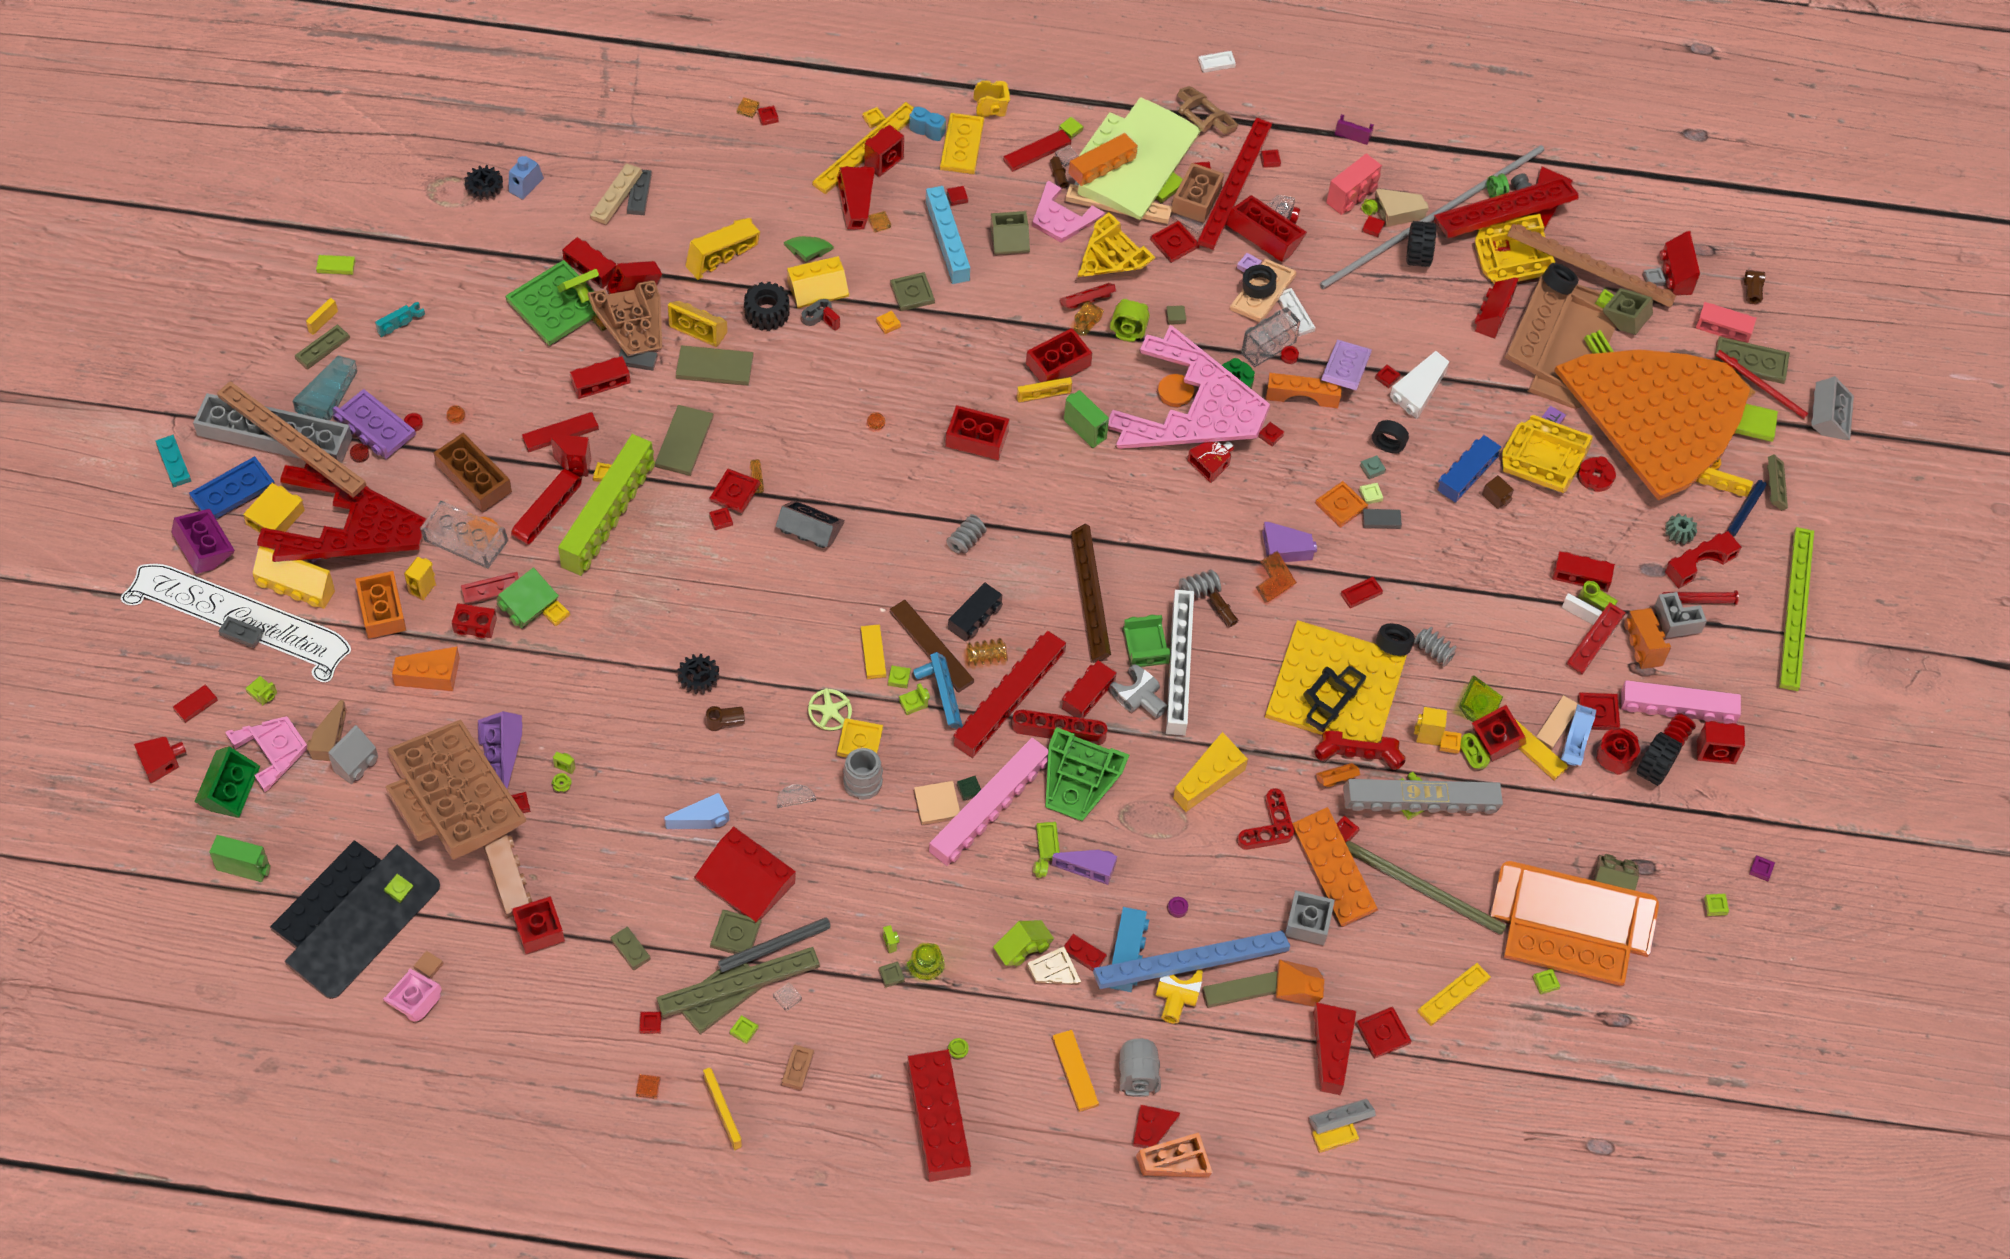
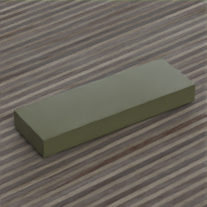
M337 324L295 355V359L308 370L348 341L350 335Z

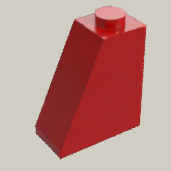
M655 261L617 263L606 289L609 294L634 290L638 283L655 281L657 286L662 273Z

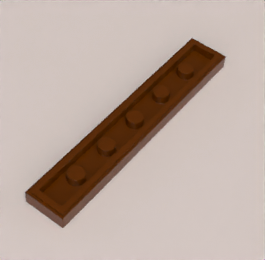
M906 600L890 608L892 616L930 660V655L936 652L946 658L952 685L958 692L974 683V678Z

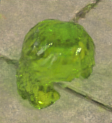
M923 942L918 944L912 951L907 967L914 977L928 981L943 973L945 962L937 944Z

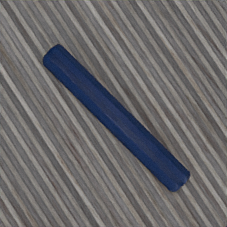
M1762 480L1757 481L1728 527L1727 531L1733 537L1736 536L1767 486L1766 482Z

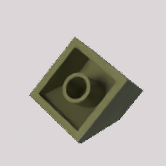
M1620 288L1603 308V312L1619 330L1636 335L1653 315L1652 297Z

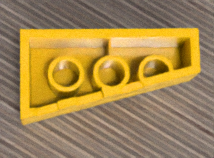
M747 218L702 237L695 238L690 241L685 267L699 280L706 271L711 273L716 270V265L722 262L726 264L731 261L735 254L741 255L758 245L760 231Z

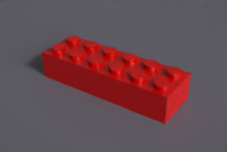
M949 1049L909 1055L907 1066L928 1181L933 1182L970 1176L971 1163Z

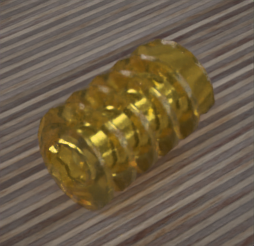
M1001 638L997 639V643L991 639L989 645L985 640L982 641L981 646L978 641L974 643V647L970 642L967 643L966 656L969 667L971 661L977 666L978 660L981 661L982 665H985L986 659H988L990 664H992L993 658H996L998 663H1000L1001 657L1004 658L1005 662L1008 660L1005 642L1003 643Z

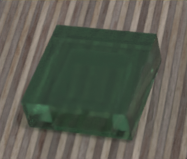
M976 776L957 781L963 801L974 798L981 791Z

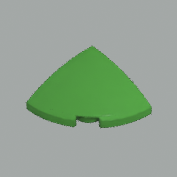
M800 236L784 242V245L794 255L798 254L805 262L816 255L822 257L834 249L832 244L817 237Z

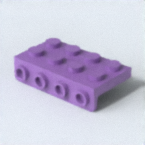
M365 389L360 391L341 408L337 406L332 408L333 418L336 422L349 425L352 435L358 436L364 445H369L376 455H381L385 459L416 435L412 427Z

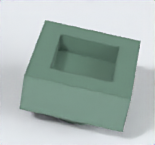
M1377 455L1361 461L1360 466L1368 479L1382 475L1386 471Z

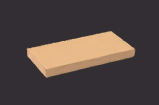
M1267 259L1261 265L1269 266L1276 273V290L1269 297L1256 299L1248 296L1242 289L1230 306L1231 311L1260 323L1263 322L1296 276L1295 270ZM1256 277L1249 281V283L1255 286H1263L1270 282L1264 277Z

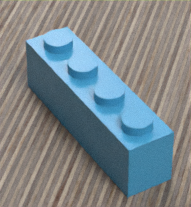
M1123 907L1112 964L1142 959L1143 956L1139 955V951L1144 949L1146 937H1142L1143 931H1148L1149 919H1146L1147 911ZM1138 982L1109 988L1132 992L1133 985L1137 986Z

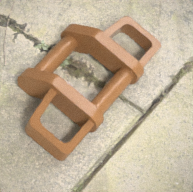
M1191 86L1179 90L1177 96L1185 103L1181 105L1178 112L1193 121L1202 132H1206L1212 125L1224 134L1236 131L1238 124L1224 110L1221 111L1212 104L1203 93H1200ZM1203 104L1213 114L1202 121L1190 109Z

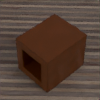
M1497 475L1485 485L1482 495L1499 509L1503 505L1507 506L1512 501L1514 489Z

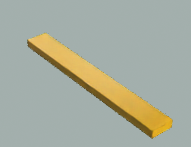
M907 102L901 105L812 181L813 186L826 195L838 184L837 175L840 167H858L864 162L866 140L872 138L880 129L885 128L889 124L898 131L903 129L909 123L910 114L914 107Z

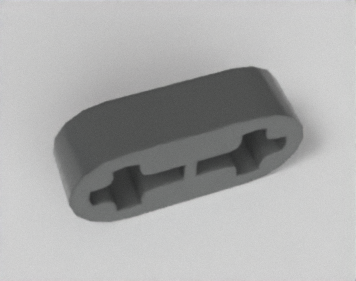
M820 299L802 311L803 324L813 326L823 320V309L827 306L832 309V303L828 299Z

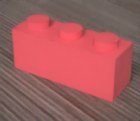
M1704 302L1696 329L1748 343L1753 332L1756 317Z

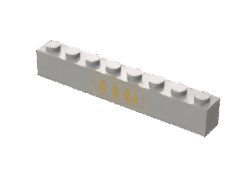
M1348 779L1343 786L1345 809H1352L1354 811L1363 809L1381 811L1387 809L1392 812L1428 810L1431 813L1438 811H1447L1448 813L1466 811L1467 813L1485 812L1493 814L1503 805L1499 782Z

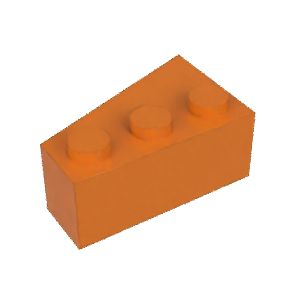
M1651 608L1629 611L1627 618L1624 620V625L1630 634V644L1635 649L1636 662H1639L1641 669L1663 666L1671 645L1670 643H1665L1663 639L1665 637L1664 632H1659L1657 628L1659 622Z
M458 647L396 657L392 671L395 686L453 691L460 660Z
M1199 1132L1141 1149L1136 1155L1143 1176L1209 1178L1213 1173Z

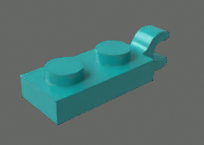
M419 302L413 303L410 307L405 305L375 321L377 333L381 337L390 334L401 326H405L413 321L412 317L424 316L425 311L423 308L417 310L420 308Z

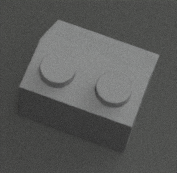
M356 725L328 752L333 771L351 785L355 780H359L363 776L364 771L369 766H373L378 759L376 747Z

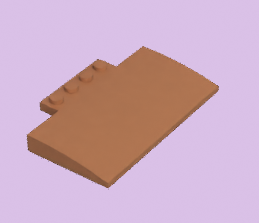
M462 720L388 748L390 761L402 780L385 786L386 791L418 842L437 834L452 860L498 839L526 822V817Z

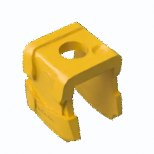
M982 80L976 84L973 98L977 101V116H1006L1010 94L1008 84L1005 81L991 83L990 81Z

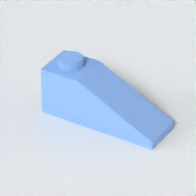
M719 793L664 817L666 829H713L715 827H722L730 821L729 811Z

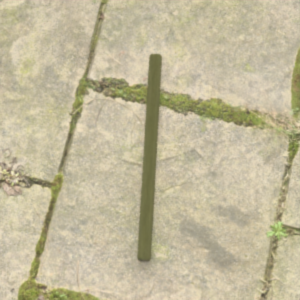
M1351 841L1346 842L1352 856L1500 935L1506 929L1505 923Z

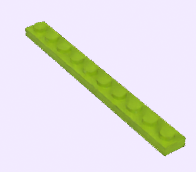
M1799 527L1795 528L1793 536L1779 688L1799 691L1801 682L1814 530Z

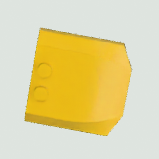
M1540 214L1507 220L1506 222L1497 223L1478 230L1475 248L1483 274L1494 284L1497 281L1514 277L1519 278L1518 281L1541 277L1551 263H1555L1554 257L1550 254L1507 236L1512 225L1519 224L1527 230L1538 232L1545 237L1544 225ZM1505 240L1509 241L1511 251H1495L1498 248H1494L1493 241H1495L1496 247H1506Z
M1532 415L1525 423L1521 422L1516 426L1502 451L1503 472L1564 493L1569 488L1586 457L1593 436Z

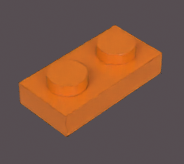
M1353 763L1316 773L1317 781L1324 786H1333L1336 782L1347 781L1348 779L1360 776L1359 768Z

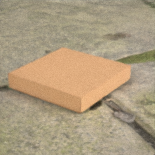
M953 781L914 787L922 825L952 820L960 812Z

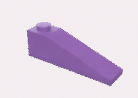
M503 711L478 720L479 744L483 745L485 757L505 787L508 788L522 736V715Z

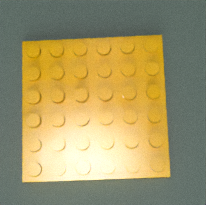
M1297 620L1265 718L1322 735L1323 732H1320L1306 722L1307 715L1312 707L1304 698L1303 693L1313 686L1322 675V670L1325 667L1331 668L1338 676L1348 666H1352L1366 675L1365 683L1358 690L1357 695L1353 699L1351 698L1340 711L1339 717L1325 731L1343 732L1342 739L1380 743L1407 654L1402 656L1391 655L1381 650L1377 644ZM1347 674L1342 679L1353 688L1360 681L1352 674ZM1328 681L1316 693L1319 700L1331 708H1334L1344 696L1343 693L1332 687ZM1315 711L1312 716L1320 724H1325L1328 720L1327 717L1318 711Z

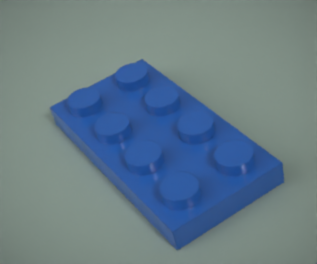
M254 456L189 492V496L200 511L210 509L217 519L260 495L271 483L275 484V482Z

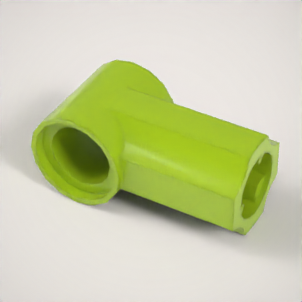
M1593 581L1586 582L1578 595L1580 600L1589 605L1592 604L1604 611L1609 602L1615 606L1618 602L1615 598L1601 591L1599 585Z

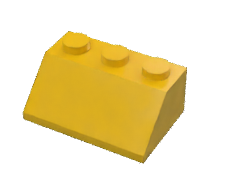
M839 256L787 268V281L797 309L810 306L820 299L833 301L849 297L845 272Z
M681 301L669 302L668 304L669 327L714 347H718L728 332L727 321L721 317H716L705 310H700L689 303Z

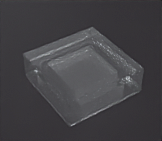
M1070 145L1055 152V156L1060 158L1064 167L1068 166L1071 160L1079 157Z

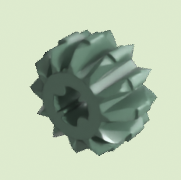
M1678 513L1676 516H1671L1665 525V535L1670 536L1669 541L1675 540L1676 545L1679 542L1683 545L1687 542L1691 543L1697 534V523L1693 522V517L1687 518L1686 514L1681 516Z

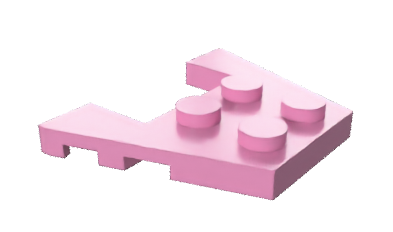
M1048 181L1032 226L1062 243L1078 234L1079 230L1084 227L1092 226L1093 222L1105 215V212L1091 206L1082 217L1054 202L1061 193V188Z
M287 716L262 722V725L254 727L249 725L243 727L242 730H229L225 732L235 749L254 739L272 764V766L255 775L257 782L264 792L268 791L307 750V744Z

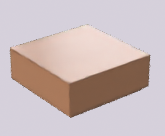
M426 950L414 965V969L431 979L441 968L443 961Z

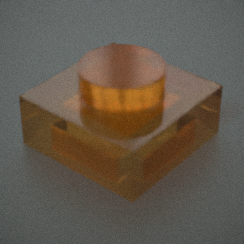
M639 1074L636 1097L657 1099L661 1081L660 1077Z

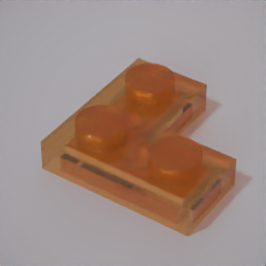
M1278 551L1271 553L1260 561L1269 575L1268 579L1256 586L1265 603L1297 583Z

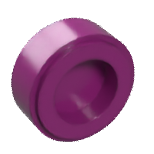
M1173 897L1168 904L1169 914L1176 918L1186 915L1188 902L1182 897Z

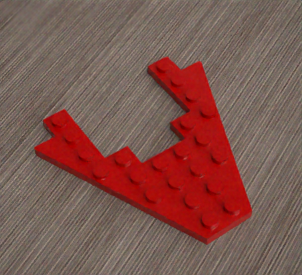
M307 463L304 468L285 465L280 479L281 483L335 493L333 506L350 509L344 529L324 526L320 538L262 527L257 540V546L275 549L272 555V562L317 558L330 559L331 557L411 551L419 550L426 529L427 519L368 487H364L355 497H352Z

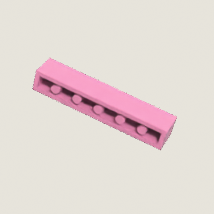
M1625 680L1621 689V710L1643 712L1649 715H1666L1667 717H1673L1675 714L1681 713L1691 720L1700 719L1706 722L1716 721L1729 724L1737 723L1741 715V695Z

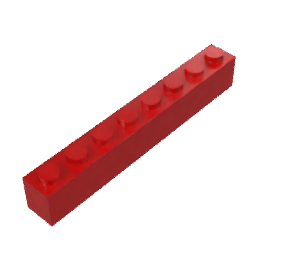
M1050 631L1040 635L1033 648L1027 649L1024 658L1014 664L1009 675L1006 674L1002 678L1000 685L991 690L989 698L979 704L974 715L970 714L965 721V725L955 731L953 735L954 746L973 759L1062 657L1066 650V642Z

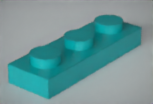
M174 435L155 440L173 488L192 482Z

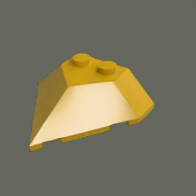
M1108 212L1095 222L1094 230L1077 276L1084 277L1142 269L1152 262L1155 256L1144 245L1141 248L1136 246L1121 231V223Z

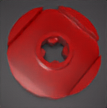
M1603 456L1586 459L1581 463L1578 472L1580 483L1587 489L1588 487L1594 489L1595 492L1608 490L1616 478L1615 468ZM1594 472L1600 473V477L1593 475Z

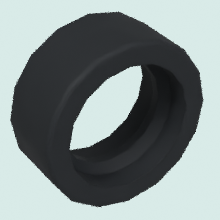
M1551 263L1543 274L1544 282L1551 289L1565 295L1571 294L1579 281L1572 270L1559 263Z
M1254 265L1246 269L1243 274L1244 292L1256 299H1263L1272 295L1276 290L1275 271L1266 265ZM1256 277H1264L1270 281L1263 286H1255L1249 283L1250 280Z
M1391 420L1378 422L1372 434L1373 443L1379 449L1388 453L1403 451L1409 439L1407 429L1400 423ZM1384 434L1394 436L1397 440L1388 438Z
M1388 623L1380 627L1376 643L1384 652L1402 656L1410 653L1415 637L1413 632L1407 627Z

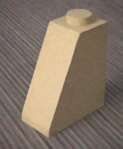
M1377 189L1374 200L1378 205V211L1382 220L1385 221V227L1418 221L1426 217L1429 209L1428 203L1424 201L1420 194Z

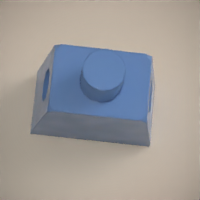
M526 156L519 157L517 163L509 171V192L523 200L544 179L539 164Z

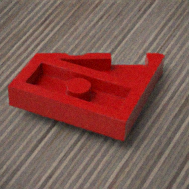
M1140 1105L1133 1146L1145 1149L1158 1145L1174 1122L1179 1119L1180 1112Z

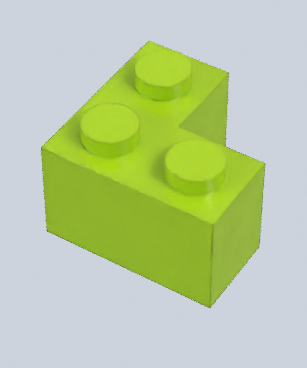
M1042 920L1018 921L993 948L1006 966H1019L1025 961V957L1029 953H1042L1046 951L1054 937Z

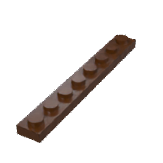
M1083 524L1071 531L1091 658L1092 661L1097 662L1109 657L1111 650L1091 530L1089 525Z

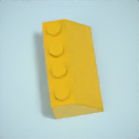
M259 547L253 569V577L259 587L269 588L280 595L285 594L291 596L296 601L301 600L307 602L312 607L325 609L335 592L329 570L302 560L272 562L274 550L267 547Z

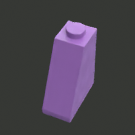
M1264 522L1262 534L1268 563L1313 560L1314 553L1317 552L1316 541H1313L1312 534L1275 523Z

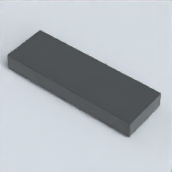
M642 170L643 173L630 190L627 214L645 216L652 170Z

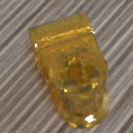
M1086 301L1074 317L1076 322L1074 325L1075 332L1080 336L1088 334L1093 326L1100 321L1104 310Z

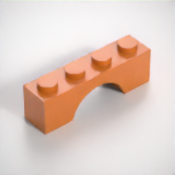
M1269 372L1266 400L1284 402L1293 396H1307L1316 400L1321 407L1338 408L1342 386L1323 381L1320 378Z

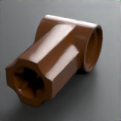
M1746 270L1745 272L1746 301L1752 305L1761 303L1763 300L1765 272Z
M712 706L706 711L705 725L711 731H718L723 726L745 724L742 706L724 709Z

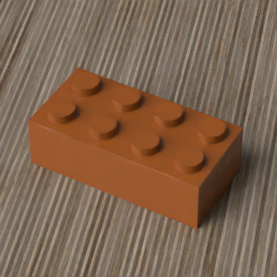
M464 432L433 453L436 466L481 512H484L512 492L510 479Z

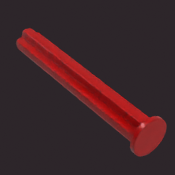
M1734 590V592H1677L1681 603H1734V605H1738L1739 601L1737 590Z

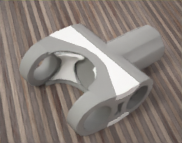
M1132 665L1128 668V672L1135 684L1123 686L1117 682H1112L1109 685V690L1113 697L1129 712H1134L1141 705L1155 718H1159L1168 707L1167 704L1154 694L1160 688L1159 682L1138 665Z

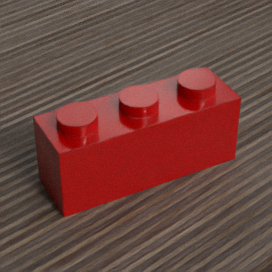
M578 237L562 249L563 260L581 274L597 269L599 276L591 281L602 289L608 285L617 266L613 260L607 259L599 250H595L588 242L582 241Z
M623 356L594 363L591 366L578 368L570 372L571 383L578 399L631 383L630 372Z
M1559 551L1552 579L1582 587L1586 582L1593 581L1599 585L1601 591L1608 592L1612 583L1615 564L1591 559L1587 556L1574 555L1570 552Z
M1099 660L1094 665L1091 664L1083 678H1078L1074 688L1064 694L1062 709L1073 717L1084 718L1109 690V685L1116 681L1117 672Z

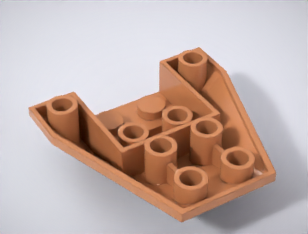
M655 281L638 283L634 290L608 295L605 290L588 292L587 295L593 311L627 356L662 349L661 299Z

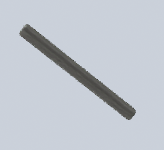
M826 917L721 959L718 961V967L721 972H724L829 929L830 921Z

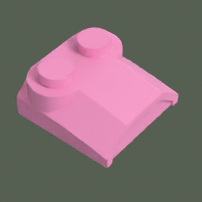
M409 969L406 975L383 1000L404 1013L409 1020L419 1021L438 1002L442 988L438 983Z

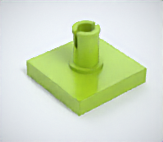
M597 269L558 285L559 293L575 288L581 303L588 301L589 297L587 294L589 291L585 284L587 281L599 276Z

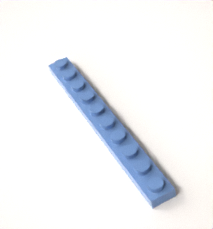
M1282 930L1094 968L1093 974L1099 989L1287 952L1290 949V944Z

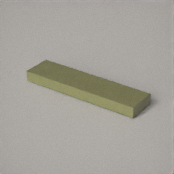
M1278 971L1204 986L1202 990L1207 1007L1210 1008L1276 994Z

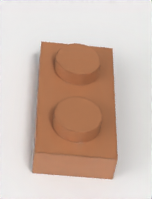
M794 1045L782 1079L783 1086L802 1091L814 1056V1050Z

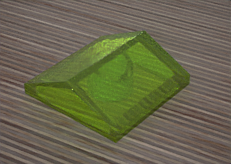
M1473 675L1461 699L1459 708L1467 720L1474 722L1498 709L1503 696Z

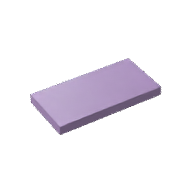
M1337 340L1323 373L1322 380L1357 391L1372 350Z

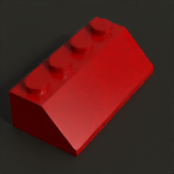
M1252 195L1231 209L1226 223L1234 231L1281 262L1293 254L1307 234L1305 230Z

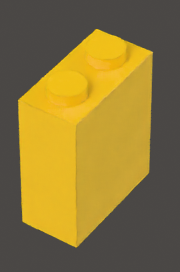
M271 483L246 510L243 516L246 525L259 533L262 527L286 532L305 509L301 497L296 494L292 495L283 486Z

